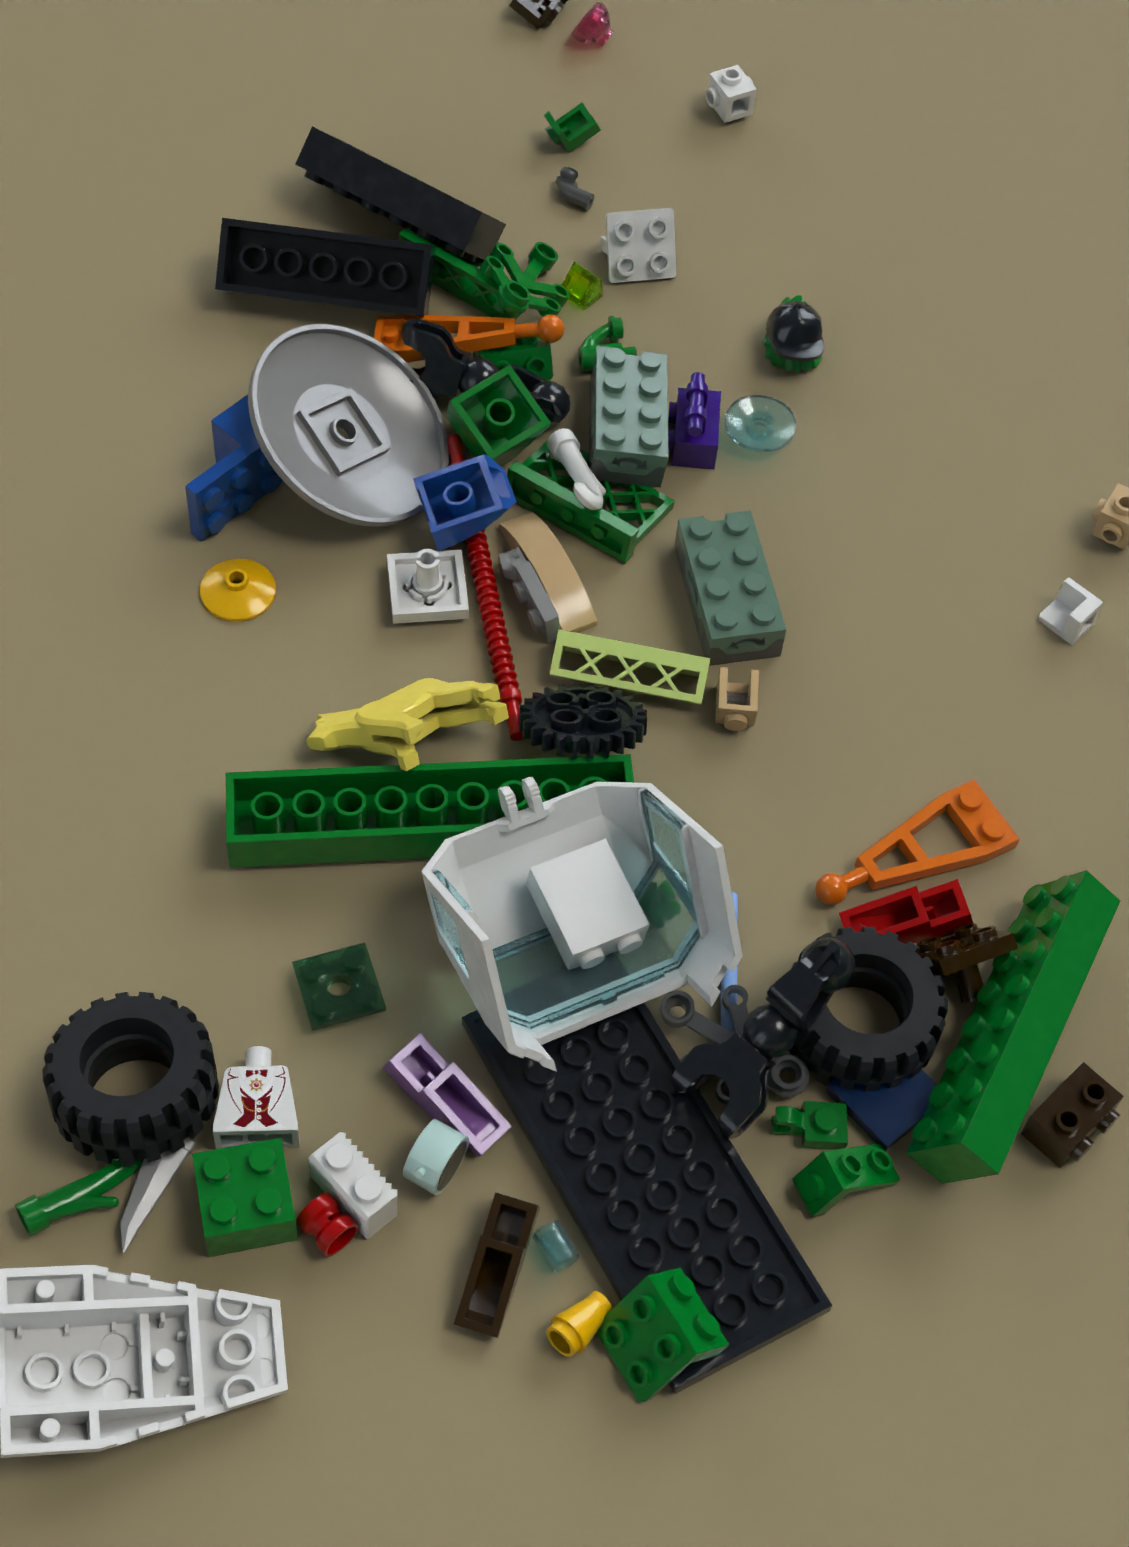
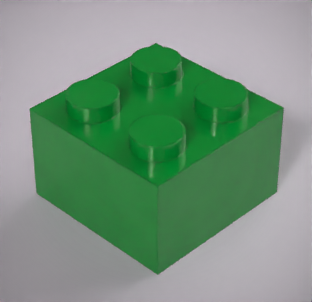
M281 1137L192 1154L203 1231L209 1257L298 1240Z

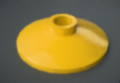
M230 559L216 564L207 571L200 584V597L204 607L217 618L231 622H242L257 618L270 608L276 596V584L270 571L262 564L248 559Z

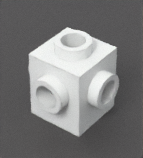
M735 65L710 73L705 96L708 105L714 108L724 123L753 114L757 89L752 79L746 76L739 65Z

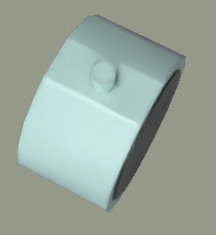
M433 1119L424 1128L413 1145L403 1168V1177L432 1194L439 1195L449 1184L460 1166L469 1145V1137L441 1121Z

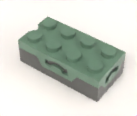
M597 346L590 374L589 468L598 481L661 488L669 458L667 354L642 351L641 356L627 355L619 348Z
M751 510L725 513V519L709 521L704 519V516L678 519L674 548L704 657L710 658L709 666L780 657L787 629Z

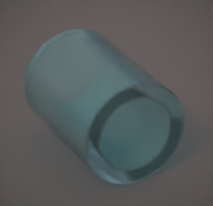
M552 1221L542 1226L533 1234V1239L552 1272L562 1271L578 1260L580 1255L560 1221Z

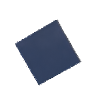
M921 1069L912 1079L908 1075L904 1077L901 1085L889 1088L888 1083L880 1084L878 1091L865 1092L864 1084H854L853 1089L849 1090L841 1088L842 1080L835 1078L827 1084L825 1091L837 1103H846L847 1114L876 1144H880L887 1151L922 1120L930 1103V1093L937 1084Z

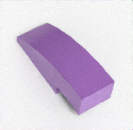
M421 1033L382 1067L430 1117L469 1137L468 1149L477 1156H481L512 1127L454 1061L449 1065Z

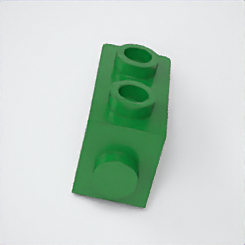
M880 1144L823 1151L793 1177L792 1180L810 1215L815 1217L827 1213L850 1192L894 1186L900 1181V1177L893 1166L891 1157L886 1153L885 1149Z

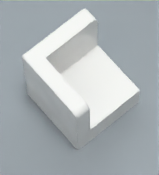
M1067 578L1062 582L1057 598L1040 613L1038 620L1062 639L1073 645L1095 624L1104 602L1071 578Z

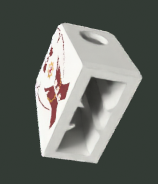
M263 1046L250 1047L245 1052V1066L229 1067L225 1070L213 1123L216 1149L280 1137L282 1138L283 1148H300L298 1122L288 1067L283 1065L271 1066V1049Z

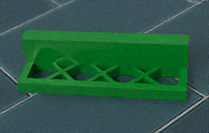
M406 228L399 233L400 241L431 244L436 247L432 277L433 284L490 317L515 318L516 320L522 314L509 313L500 306L496 291L499 288L495 279L484 275L479 268Z

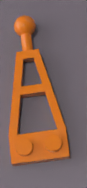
M394 315L377 317L373 338L389 347L406 363L425 360L419 351L404 344L402 340L403 324L410 319H420L445 327L449 333H458L457 337H453L454 342L459 349L466 352L515 345L516 338L539 337L543 342L555 343L564 335L565 327L563 321L555 315H545L538 323L516 324L515 318Z
M974 779L943 793L858 856L855 863L857 869L841 876L836 873L822 875L816 882L815 893L822 903L837 905L845 899L848 890L867 882L872 890L981 864L1016 848L1020 839ZM946 811L972 848L928 858L913 835ZM897 847H899L909 861L908 864L880 870L875 864Z

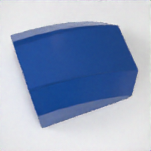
M485 454L413 478L438 551L456 545L485 529L517 502L505 469Z

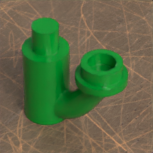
M608 316L607 324L601 326L585 338L578 349L581 372L592 370L597 346L619 348L627 355L637 356L635 346L623 348L622 343L599 345L608 337L611 342H616L617 339L623 338L624 328L621 317Z

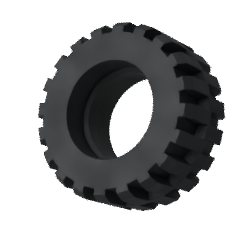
M862 926L861 932H854L853 927L838 929L835 937L831 933H826L816 939L828 937L844 942L853 953L855 968L851 980L843 988L860 987L878 993L893 1006L900 1021V1026L890 1032L863 1034L841 1024L826 1005L811 1027H806L805 1030L798 1028L797 1039L790 1053L792 1055L798 1053L799 1058L804 1061L808 1070L812 1069L817 1073L815 1080L827 1086L829 1081L831 1082L833 1079L838 1078L842 1080L840 1087L849 1090L853 1089L854 1084H864L865 1092L878 1091L880 1084L888 1083L889 1088L901 1085L904 1077L908 1075L912 1079L921 1071L922 1067L928 1065L946 1024L948 1000L943 996L946 988L942 977L939 975L933 976L936 966L930 958L926 956L922 959L918 955L920 948L910 941L907 944L897 940L899 935L887 931L886 935L875 933L876 928L864 926ZM804 948V949L802 950V952L799 954L798 961L793 963L792 968H793L798 962H800L801 956H802V954H803L805 948Z
M128 992L116 993V998L104 1001L102 997L90 1003L91 1008L86 1011L80 1008L69 1017L70 1024L68 1026L62 1024L53 1035L54 1043L47 1047L44 1055L46 1065L42 1069L43 1082L54 1122L57 1123L63 1138L68 1142H73L74 1148L85 1156H90L94 1152L97 1161L111 1164L113 1159H119L121 1165H136V1160L147 1158L149 1163L161 1159L160 1154L170 1150L173 1154L185 1146L184 1139L187 1137L194 1139L203 1130L202 1120L207 1121L211 1118L215 1109L214 1100L218 1097L219 1088L214 1053L207 1029L202 1022L197 1021L196 1014L188 1007L182 1006L179 1008L176 1000L166 996H162L160 1000L155 999L154 993L139 992V996H129ZM151 1060L170 1068L159 1083L135 1095L113 1096L94 1089L95 1084L104 1073L114 1066L127 1061Z

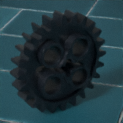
M574 683L573 688H567L562 684H558V690L545 687L544 694L533 692L532 698L524 699V705H520L519 731L523 732L524 739H531L530 745H542L543 752L555 749L556 756H561L567 752L571 753L573 759L579 757L580 754H586L589 759H593L594 754L599 753L605 758H609L610 751L624 754V747L635 749V742H643V736L647 734V710L643 709L642 702H634L635 696L623 697V690L610 692L609 686L595 689L592 683L586 688H581L578 683Z

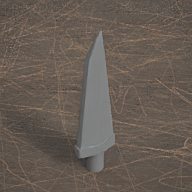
M189 1138L184 1139L185 1146L173 1154L170 1150L160 1154L161 1159L148 1163L147 1158L143 1159L119 1224L123 1254L187 1156L192 1153L196 1145L193 1140Z

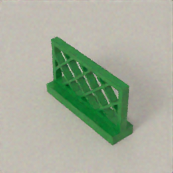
M547 441L522 464L515 461L507 471V477L517 501L516 503L623 563H626L633 556L635 546L673 509L675 500L649 486L599 481L606 490L603 496V504L607 503L609 511L604 509L590 510L576 498L572 491L564 488L574 487L575 482L572 477L556 476L554 470L565 469L561 462L551 459V452L547 446ZM580 449V453L589 467V453ZM534 470H547L548 477H545ZM609 485H621L628 492H611ZM640 502H651L659 506V508L642 509ZM615 503H632L634 510H617ZM637 520L639 528H636L625 521Z

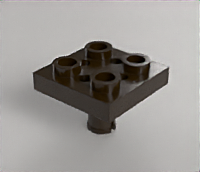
M975 923L955 928L953 930L954 936L941 940V937H932L917 943V947L920 948L918 955L922 959L926 956L929 957L936 966L934 975L947 976L954 973L962 1003L978 1001L977 994L982 988L983 982L977 964L1018 949L1014 933L998 931L995 926L978 928Z

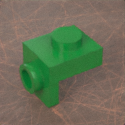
M582 102L556 121L549 111L544 114V117L550 124V126L545 128L546 132L555 145L561 142L568 153L601 131Z

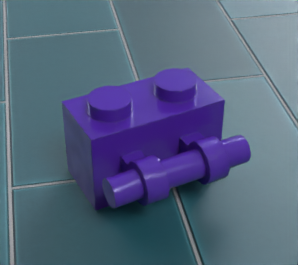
M700 372L693 373L687 387L678 388L677 401L669 403L668 423L674 424V429H668V451H672V466L714 470L719 443L721 391L708 390V386L705 383V375Z

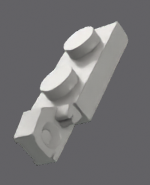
M519 547L499 554V564L504 578L515 581L513 589L519 603L523 604L526 602L530 609L527 611L533 630L535 632L541 630L547 644L556 641L558 629H560L559 615L530 561H526Z

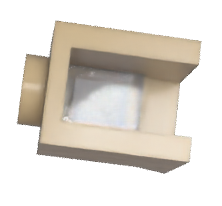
M720 667L716 684L715 723L724 724V727L731 731H741L746 729L747 726H754L758 712L759 670L751 669L748 684L728 682V667Z

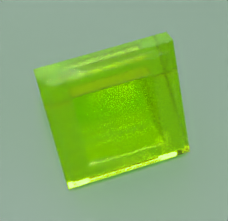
M573 262L562 286L569 291V300L583 310H586L603 297L602 279L579 263Z

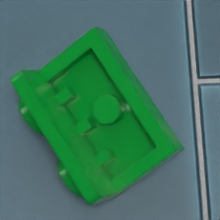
M539 337L516 338L515 345L473 352V358H486L495 363L499 370H502L503 366L516 364L546 380L552 379L554 376L551 346L549 343L543 342Z

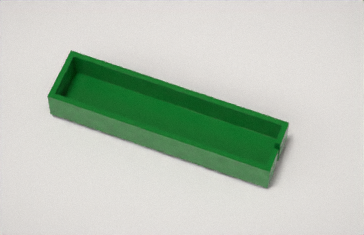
M1087 870L1069 876L1065 875L1058 880L1045 884L1034 885L1026 892L1023 897L1024 904L1021 911L1008 929V932L1014 933L1018 949L994 958L992 964L994 968L987 983L982 986L977 994L978 1002L971 1016L964 1022L961 1028V1038L955 1050L948 1056L945 1062L946 1069L939 1084L930 1093V1103L922 1120L913 1129V1139L906 1154L942 1184L998 1175L1120 903V900Z

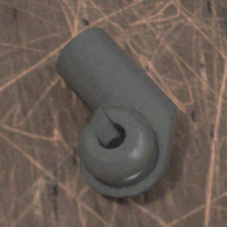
M563 167L560 171V176H557L556 179L561 198L589 210L594 201V194L578 188L576 182L578 172L575 169Z

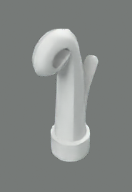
M564 428L555 431L548 438L547 446L555 460L563 464L574 480L573 491L576 498L590 510L602 509L603 496L606 490L592 473L580 453V443L569 429Z

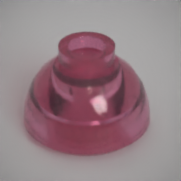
M596 2L572 31L573 38L587 44L598 42L603 46L612 36L614 31L610 28V15L602 2Z

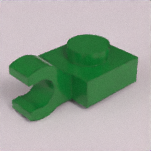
M804 1101L801 1106V1112L790 1106H776V1116L771 1117L772 1134L802 1135L803 1148L835 1150L846 1148L848 1145L846 1103Z

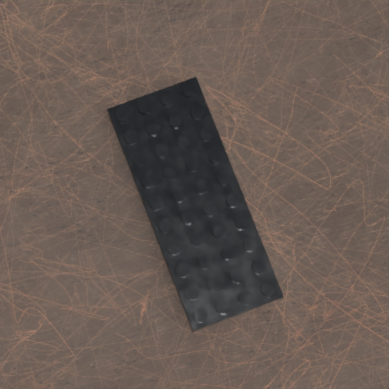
M614 953L606 955L601 963L592 968L582 969L579 966L569 971L566 968L504 997L508 1014L525 1021L629 977ZM645 1003L541 1045L554 1060L556 1071L543 1067L538 1061L528 1057L520 1058L508 1053L484 1023L478 1010L462 1017V1026L620 1301L646 1276L681 1268L684 1274L693 1282L696 1293L708 1312L719 1323L720 1330L728 1341L729 1346L717 1356L690 1363L669 1383L674 1394L830 1312L832 1307L830 1300L733 1144L719 1129L718 1120L700 1091L697 1089L689 1094L679 1093L671 1086V1076L681 1061Z

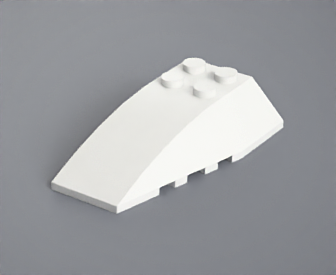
M96 1265L0 1269V1458L100 1452L286 1393L288 1385L280 1300L223 1289L214 1292L196 1288V1284L178 1281L177 1284L151 1280L149 1275L131 1272V1275L109 1272V1268Z

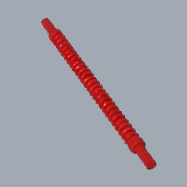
M458 434L448 436L447 441L452 461L451 465L465 461L466 458L460 436ZM485 529L464 540L467 545L466 551L469 554L468 560L472 570L471 575L474 578L473 584L476 587L475 594L478 596L477 603L479 604L480 617L483 621L482 627L485 630L484 636L487 639L486 646L489 648L488 655L491 657L490 664L493 666L492 673L495 675L493 679L499 689L500 699L498 702L507 705L509 718L506 720L511 740L519 741L524 739L523 732L519 731V706L522 704V696L518 689L519 683L516 680L517 673L514 671L515 664L512 662L513 655L510 653L511 646L508 645L509 637L506 636L507 629L503 619L504 614L501 610L502 604L499 601L500 595L497 593L498 586L495 584L496 577L492 568L493 563L490 559L491 554L488 550L489 545L486 542Z

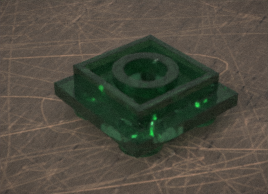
M365 942L292 962L312 1031L386 1011V1005ZM335 983H345L350 987V990L344 995L337 996L331 994L328 988Z

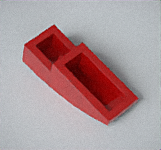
M958 879L921 892L918 891L917 886L839 912L844 928L853 927L854 932H861L862 926L876 928L875 933L883 935L890 931L899 935L897 940L904 944H907L908 941L914 944L932 937L948 936L953 934V930L957 927L973 924L972 916Z

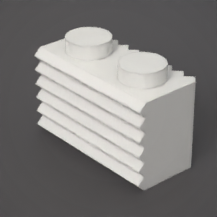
M339 1132L310 1155L308 1159L310 1160L311 1178L325 1193L329 1192L339 1203V1209L344 1215H350L359 1225V1232L366 1239L371 1238L397 1217V1190L392 1189V1183H386V1177H380V1170H375L374 1164H369V1158L363 1157V1151H357V1145H352V1139H346V1133Z

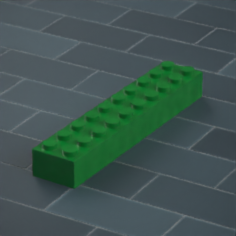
M631 754L609 755V758L594 756L593 759L581 756L576 759L572 757L427 763L419 764L408 771L401 770L400 765L225 773L226 845L229 867L432 858L445 839L505 817L499 801V788L504 786L510 787L515 794L518 811L529 808L521 783L523 779L533 777L536 781L542 802L594 782L634 783Z

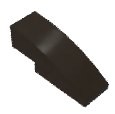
M495 1192L483 1235L480 1236L454 1325L498 1338L540 1210L539 1205Z

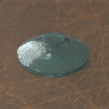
M750 395L738 399L728 408L725 416V428L730 438L741 447L756 452H771L783 448L793 439L796 431V418L792 410L782 401L766 395Z

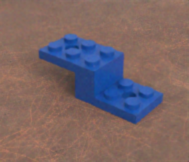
M248 395L211 420L216 464L185 486L191 534L201 542L211 534L221 531L226 523L240 513L248 511L256 501L267 493L274 492L283 482L268 462L256 439L249 414Z

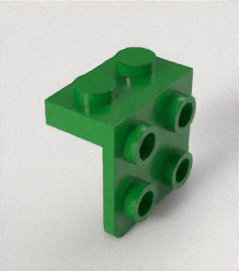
M681 1268L646 1276L604 1317L601 1326L597 1330V1335L634 1396L640 1402L651 1400L690 1363L717 1356L729 1346L728 1341L720 1330L719 1323L708 1312L696 1293L693 1282L684 1274Z

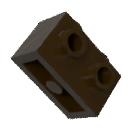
M1083 1062L1033 1112L1026 1122L1021 1135L1059 1168L1071 1157L1078 1162L1094 1144L1090 1137L1097 1130L1105 1134L1118 1120L1120 1114L1116 1111V1108L1124 1096Z

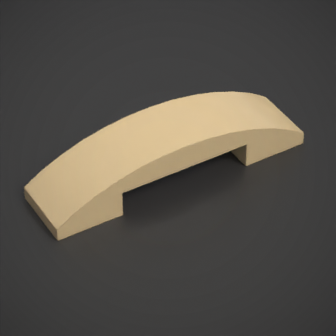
M531 512L499 523V529L510 548L514 550L519 547L526 561H530L559 615L560 630L577 633L597 626V619L584 586L564 548L545 522L535 513Z

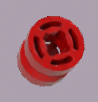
M329 1192L313 1199L304 1207L296 1219V1224L305 1234H312L316 1238L317 1248L326 1257L342 1250L359 1230V1225L350 1215H343L339 1211V1203Z

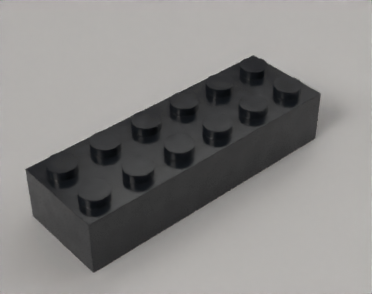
M313 126L295 165L306 170L304 177L332 189L333 192L359 203L360 206L380 214L389 221L416 232L415 234L430 242H435L443 246L447 251L474 263L477 257L485 260L487 256H490L506 226L505 223Z
M222 218L215 289L425 316L429 312L436 247L431 244Z

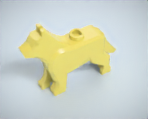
M424 678L380 700L370 702L361 708L317 715L318 720L315 724V730L306 739V742L310 749L320 751L362 747L375 754L394 756L398 759L401 770L408 771L420 764L414 744L436 729L457 727L479 721H489L490 724L497 725L508 719L509 716L507 705L495 702L500 699L497 684L475 681L448 683L434 678Z

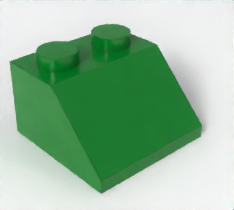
M511 365L450 400L446 418L474 457L483 454L488 455L500 466L517 457L551 425V422Z

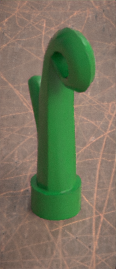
M113 1159L112 1162L114 1163L88 1176L36 1197L34 1194L16 1203V1211L26 1232L31 1237L49 1228L50 1223L63 1217L92 1209L117 1207L119 1205L118 1198L101 1195L131 1176L141 1165L143 1159L136 1160V1165H121L119 1159Z

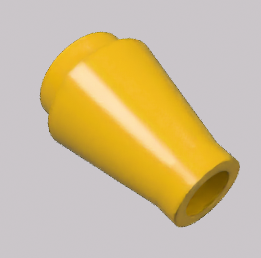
M593 1291L587 1298L551 1318V1325L546 1330L548 1340L559 1353L566 1357H572L575 1353H583L601 1326L604 1317L612 1310L611 1303L602 1293Z

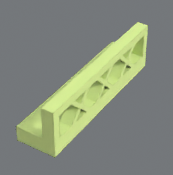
M558 629L549 675L701 705L710 658ZM563 651L581 654L588 662L576 671L559 669ZM603 659L618 661L625 668V671L613 679L606 678L601 675L595 664ZM641 666L659 670L663 678L651 686L642 685L633 671ZM589 668H592L596 675L585 674L583 672H585ZM679 673L699 677L696 694L679 692L671 679ZM629 675L634 683L622 681L621 679ZM667 682L672 690L658 687Z

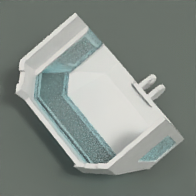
M525 778L521 783L529 808L518 811L516 797L510 787L504 786L499 788V801L505 817L445 839L421 871L439 943L445 950L484 1023L508 1053L520 1058L528 1057L553 1071H556L555 1062L541 1045L688 984L712 1007L721 992L717 987L728 969L734 971L743 957L723 845L652 783L594 782L542 802L539 787L534 778ZM606 838L650 925L643 944L637 949L626 954L616 951L606 955L601 963L592 968L582 969L579 966L568 971L526 885L529 870L533 866Z

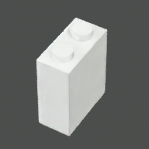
M606 838L530 868L526 885L568 971L579 966L582 969L592 968L601 963L606 955L616 951L626 954L643 944L650 924Z

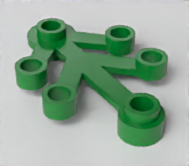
M536 242L528 254V266L522 273L513 257L514 253L511 248L503 243H497L490 256H487L481 264L480 270L487 277L495 279L499 288L496 291L500 306L513 314L524 313L530 308L538 310L541 316H557L561 311V307L564 306L570 297L569 291L560 284L555 283L551 285L535 282L539 274L552 269L558 260L557 252L546 243ZM504 266L512 280H509L507 275L503 271ZM530 293L547 297L543 299L531 296Z

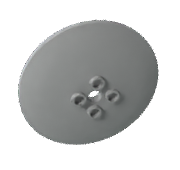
M312 324L291 329L280 335L265 349L257 360L251 373L248 389V407L251 424L260 448L278 476L299 497L327 515L362 526L378 527L398 524L414 517L423 510L413 478L448 467V436L441 412L429 389L419 379V375L398 354L378 340L359 331L338 325ZM336 427L343 428L347 432L349 439L342 437Z

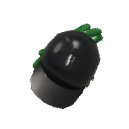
M797 295L792 299L786 297L768 317L766 335L762 341L766 348L765 359H770L773 366L778 368L784 366L786 371L794 369L797 373L801 369L810 371L811 367L816 368L822 360L821 355L824 352L821 317L814 308L802 300L801 295Z

